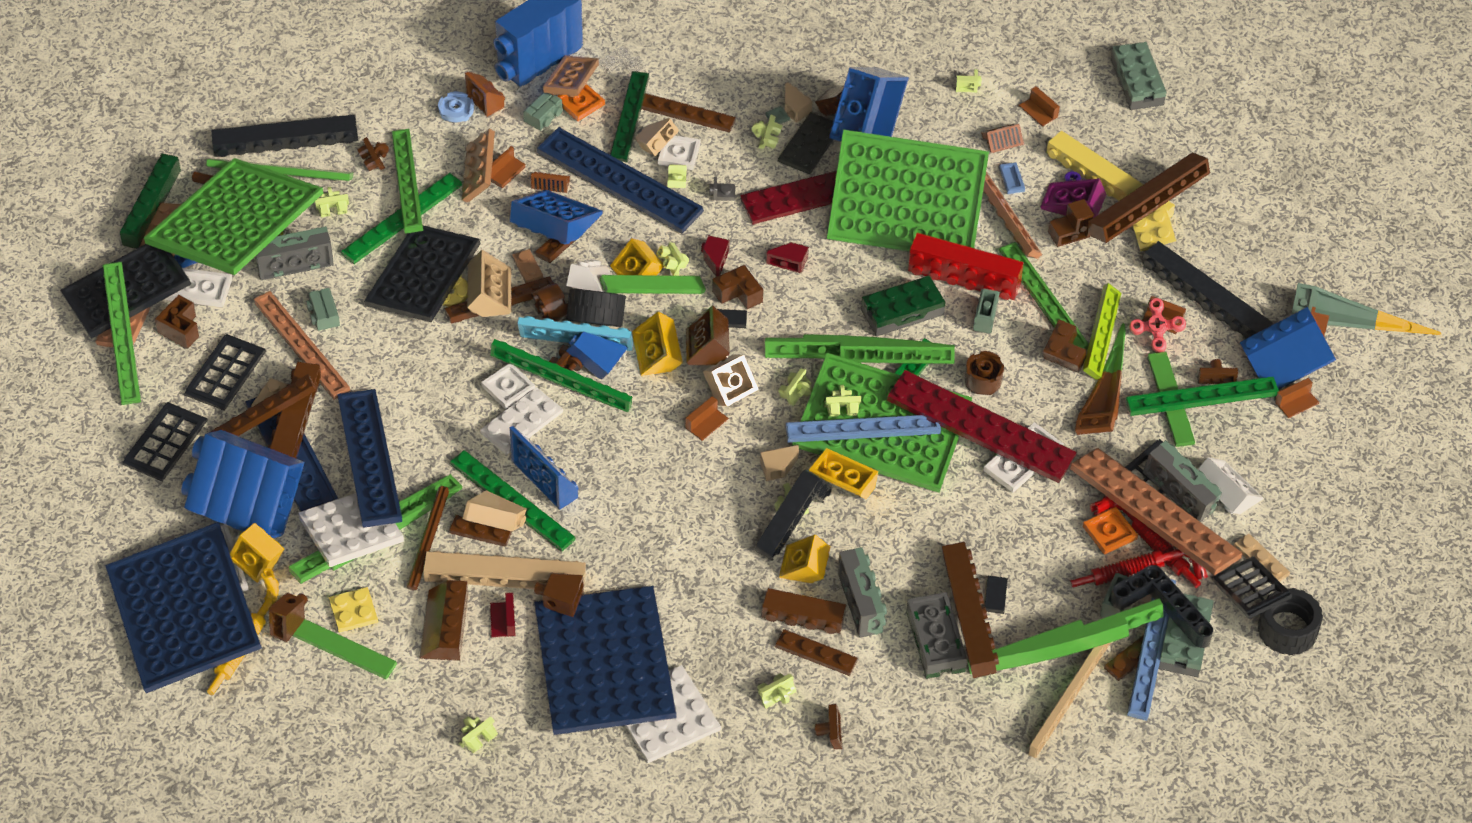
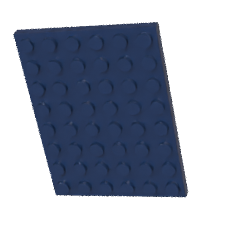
M219 522L105 565L146 694L262 649Z
M654 586L582 595L574 617L545 608L543 600L534 602L553 735L677 718Z

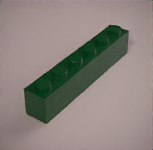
M161 153L120 231L122 246L134 249L139 248L160 204L165 202L181 171L179 157Z

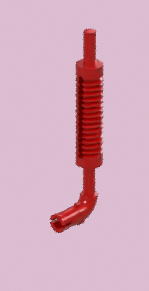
M1107 496L1090 505L1091 512H1094V515L1115 507L1120 511L1122 510L1133 521L1131 527L1143 538L1153 551L1160 550L1163 554L1176 550L1171 543ZM1183 556L1164 561L1177 576L1183 574L1195 588L1201 585V582L1189 570L1191 564Z
M1179 549L1163 554L1160 550L1152 551L1151 554L1147 553L1144 556L1140 555V557L1129 558L1126 561L1122 560V562L1108 564V567L1104 565V567L1091 569V575L1070 580L1072 588L1094 582L1095 586L1104 584V582H1111L1116 573L1129 577V575L1132 576L1150 565L1164 567V561L1188 556ZM1188 557L1197 579L1207 578L1206 569Z

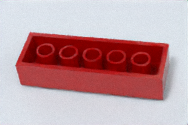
M917 233L910 248L908 271L914 275H930L932 280L945 281L950 285L963 286L968 290L981 291V289L998 291L1000 292L999 297L1002 299L1015 301L1021 285L1024 262Z

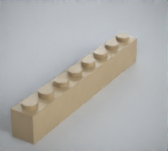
M434 551L426 552L423 572L425 582L443 583L446 580L468 581V585L534 589L536 582L547 584L550 575L553 573L583 575L585 585L586 563Z

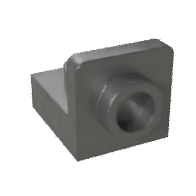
M714 177V183H710V194H713V201H735V184L717 183V177Z

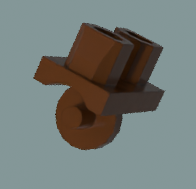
M368 137L364 138V145L358 148L357 151L362 159L371 155L370 158L363 161L369 171L377 167L380 170L385 169L380 157L385 158L389 151L388 145L376 142L374 147Z
M564 344L559 349V356L561 358L552 357L549 360L551 363H556L572 371H580L583 367L579 359L567 352L570 346Z

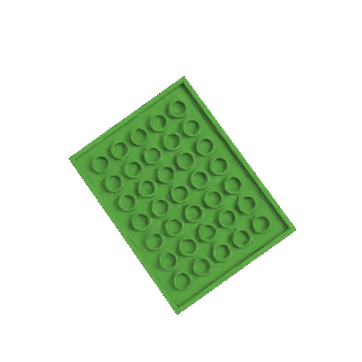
M843 130L827 239L910 251L916 234L920 233L974 248L989 151Z
M233 158L144 237L145 244L236 275L323 194V188Z
M827 353L800 422L916 416V414L887 401V396L901 375ZM839 385H844L845 390H852V396H861L858 414L856 416H848L846 407H840V415L830 417L827 407H824L826 397H839L832 396V391H838ZM953 392L972 402V397ZM941 427L940 434L792 442V446L798 445L799 449L821 455L828 448L877 470L878 474L940 493L959 435Z

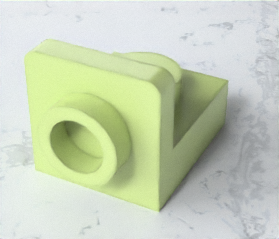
M974 69V76L957 75L956 92H977L978 86H981V76H978V69Z
M670 164L668 166V187L686 188V165Z

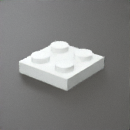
M674 136L662 148L658 165H686L687 170H694L700 148V139Z
M511 364L506 365L481 382L482 387L505 409L515 404L535 388V385L518 368Z

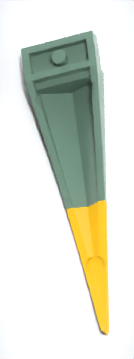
M1297 284L1291 315L1306 307L1311 312L1312 307H1316V313L1329 315L1327 326L1432 335L1442 334L1439 331L1370 308L1317 286Z

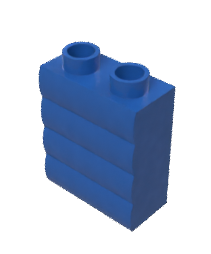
M527 0L495 21L496 38L493 40V44L497 51L498 62L495 64V70L498 76L505 82L512 80L519 87L530 83L536 76L548 71L551 66L559 64L565 55L569 56L580 50L583 46L582 0Z
M849 67L829 138L841 142L843 130L892 137L909 77L878 67Z
M223 430L206 433L205 436L198 437L192 449V457L198 459L194 473H189L186 476L181 489L182 494L187 496L184 508L243 532L256 523L273 539L281 537L287 525L305 462Z

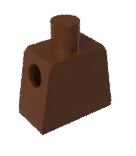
M553 573L550 575L547 584L536 582L534 594L543 595L545 608L574 617L584 590L583 575Z
M285 593L269 608L271 636L286 643L290 640L305 619L304 605L308 602V598L304 594L299 593L295 596L291 593Z

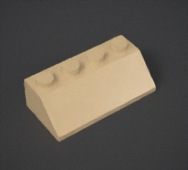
M481 250L468 263L467 308L482 317L508 315L511 313V267Z

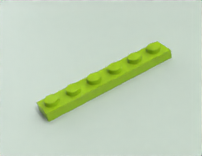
M1109 283L1103 285L1083 371L1095 380L1102 377L1121 298V292Z

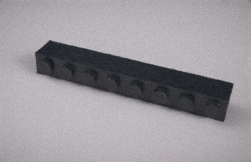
M355 114L211 130L214 157L358 141Z
M1160 241L1144 252L1143 264L1148 270L1157 273L1160 279L1168 281L1174 289L1182 291L1187 295L1188 299L1200 304L1203 310L1214 314L1217 320L1225 322L1234 332H1239L1245 339L1273 325V322Z

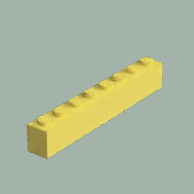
M1062 130L1048 142L1046 153L1050 158L1058 160L1065 168H1070L1079 173L1081 178H1100L1106 194L1118 201L1144 185ZM1168 201L1161 207L1166 206L1171 218L1175 205Z

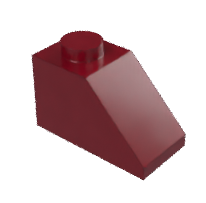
M708 235L706 242L702 243L701 253H703V260L717 277L721 275L727 259L730 240Z
M790 242L768 250L766 264L801 274L808 259L809 247Z

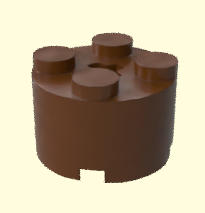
M551 283L531 293L535 302V310L538 314H543L542 320L548 318L558 322L566 318L568 303L565 304V296L557 283Z
M980 351V354H972L966 363V387L974 393L981 395H992L998 391L1002 385L1004 363L1001 362V358L990 351Z

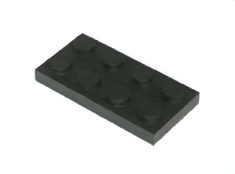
M810 112L779 156L778 162L810 175L834 140L829 138L834 121Z

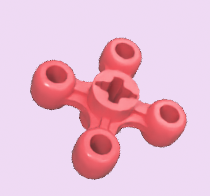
M1153 298L1149 302V309L1152 312L1150 320L1144 322L1134 319L1131 321L1129 328L1130 332L1134 335H1140L1145 331L1151 332L1154 336L1151 344L1152 350L1156 353H1161L1166 350L1167 346L1166 341L1163 339V334L1167 330L1182 332L1186 328V321L1181 316H1176L1171 320L1164 319L1162 316L1164 309L1163 301L1159 298ZM1156 323L1160 324V328H1156Z

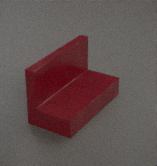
M505 593L506 602L490 603L491 638L516 636L513 593Z

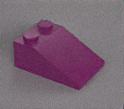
M1100 178L1052 182L1049 184L1040 208L1041 210L1066 216L1069 203L1085 199L1094 217H1096L1100 213L1107 194Z

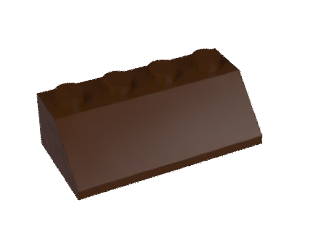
M713 305L686 328V363L688 365H717L720 361H725L730 354L728 319Z
M446 580L428 590L420 659L460 661L469 594L468 581Z

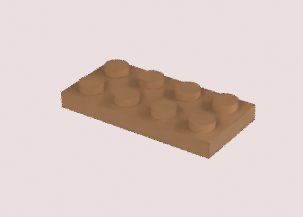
M565 55L544 84V93H550L551 95L562 94L569 97L578 96L598 67L599 58Z
M490 128L466 146L464 182L462 187V200L464 202H470L490 186L495 131Z

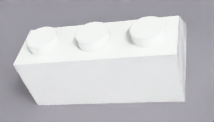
M599 260L578 261V263H573L570 266L566 286L605 292L599 279L601 275L612 274L607 266L601 265Z
M1208 457L1198 469V471H1202L1212 484H1216L1219 487L1222 495L1218 501H1221L1224 504V509L1231 514H1241L1264 499L1225 460Z

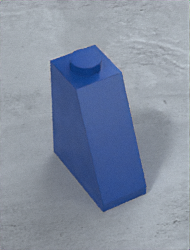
M583 331L579 336L575 334L568 342L570 347L567 349V352L579 359L584 367L602 380L610 373L628 348L625 345Z

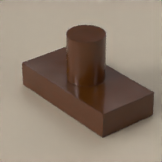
M1213 359L1210 362L1211 368H1200L1197 378L1198 384L1237 382L1238 368H1222L1221 360Z
M837 704L828 705L829 722L816 723L815 732L817 736L830 734V742L833 749H842L841 713Z

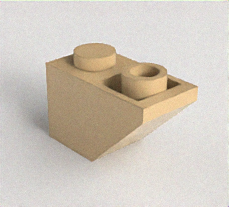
M787 82L785 84L784 110L797 123L812 112V100Z
M667 118L647 125L634 139L644 151L656 156L679 130L672 120Z
M798 445L761 452L760 464L766 481L786 477L799 458Z

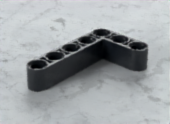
M807 469L802 471L756 544V552L771 561L774 560L773 557L781 552L813 499L815 498L824 503L823 500L830 496L832 488L824 479Z
M1150 565L1113 587L1111 604L1114 608L1124 609L1150 594L1154 600H1161L1163 610L1195 646L1206 648L1210 645L1213 635L1212 625L1159 566Z

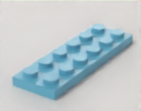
M531 316L519 317L518 319L520 336L523 338L568 343L575 334L579 336L584 331L625 345L628 348L627 351L633 350L632 332L626 328L610 329V327L604 325L594 327L587 323L578 325L570 321L554 322L548 318L538 320Z

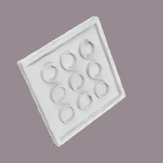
M356 493L299 512L300 521L329 567L404 542L403 534L395 523L362 527Z
M682 665L669 671L677 718L625 725L647 763L721 730L720 724Z

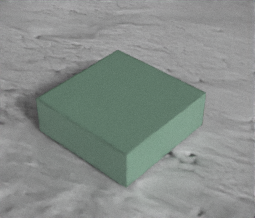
M781 106L765 112L768 119L770 115L775 116L774 122L778 124L790 120V117Z

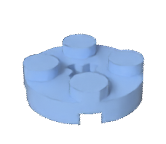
M454 91L447 93L448 96L440 98L438 110L443 120L449 122L467 121L474 112V102L464 92Z

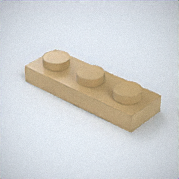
M1249 533L1234 543V547L1241 551L1243 556L1247 559L1252 556L1255 557L1279 581L1289 576L1290 571Z

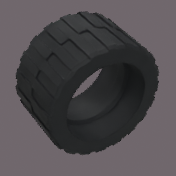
M571 288L566 319L568 321L622 327L626 296Z
M1287 588L1293 598L1261 613L1257 628L1260 638L1271 650L1277 651L1280 654H1302L1308 651L1317 640L1323 620L1322 608L1312 595L1296 588ZM1275 590L1272 594L1270 593V594L1267 596V598H1269V597H1271V596H1273V595H1275V594H1277V593H1279V592H1278L1277 590ZM1282 612L1293 613L1301 617L1306 622L1307 627L1299 630L1287 629L1279 625L1273 616Z

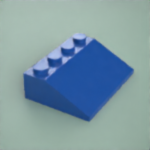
M544 190L511 201L510 222L517 224L520 228L530 229L533 233L543 234L546 238L559 240L562 244H569L579 239L603 214V210L549 190Z
M1308 307L1240 342L1258 378L1274 377L1278 390L1336 361Z
M513 425L509 427L512 462L559 510L576 500L579 488L575 481L570 480L564 470L558 468L552 458L542 452L538 444H534Z

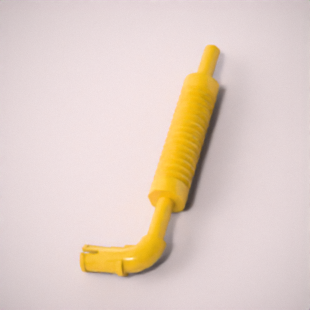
M270 568L262 570L263 573L260 574L267 589L265 601L257 614L251 613L258 635L266 624L264 616L271 605L276 602L279 594V582ZM244 656L216 666L214 669L216 677L207 689L208 694L214 695L224 679L230 680Z

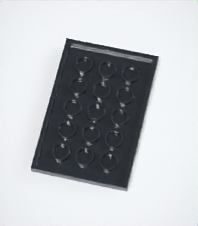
M424 225L423 231L408 233L364 300L365 306L432 322L480 246V239Z
M144 244L111 262H122L130 318L191 285L190 279L170 252L148 244ZM103 267L60 290L91 339L111 328Z

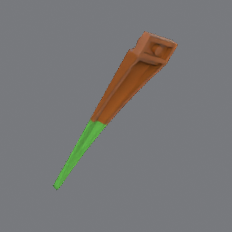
M1124 323L1120 327L1109 358L1104 366L1102 377L1098 379L1088 400L1078 414L1075 426L1077 435L1113 432L1119 409L1126 332Z

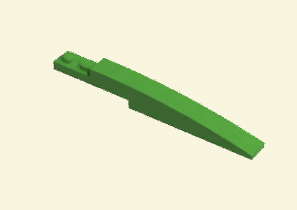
M804 334L803 338H765V358H825L826 354L830 353L859 363H955V345L846 335Z
M450 474L399 502L402 522L395 524L401 530L431 511L440 486L449 488L447 497L449 499L462 489V485ZM318 550L290 565L289 572L302 584L329 568L335 571L352 560L329 567Z
M1160 599L1086 625L1080 619L992 650L993 653L997 652L999 665H996V670L1038 663L1128 637L1129 629L1164 617L1163 604ZM967 659L968 669H969L970 674H972V673H971V669H970L969 660Z

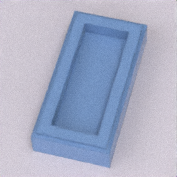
M1017 162L1000 164L999 170L1007 194L1025 192V186Z

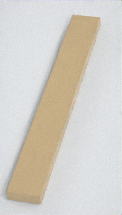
M1110 643L1093 648L1031 743L1029 756L1037 758Z

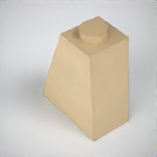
M484 491L467 501L463 519L513 532L524 525L526 521V508L489 491Z

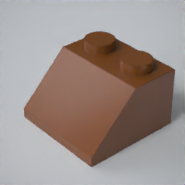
M471 72L465 73L466 94H468L470 99L472 98L474 104L487 117L505 107L504 94L498 91L491 81H488L482 75Z

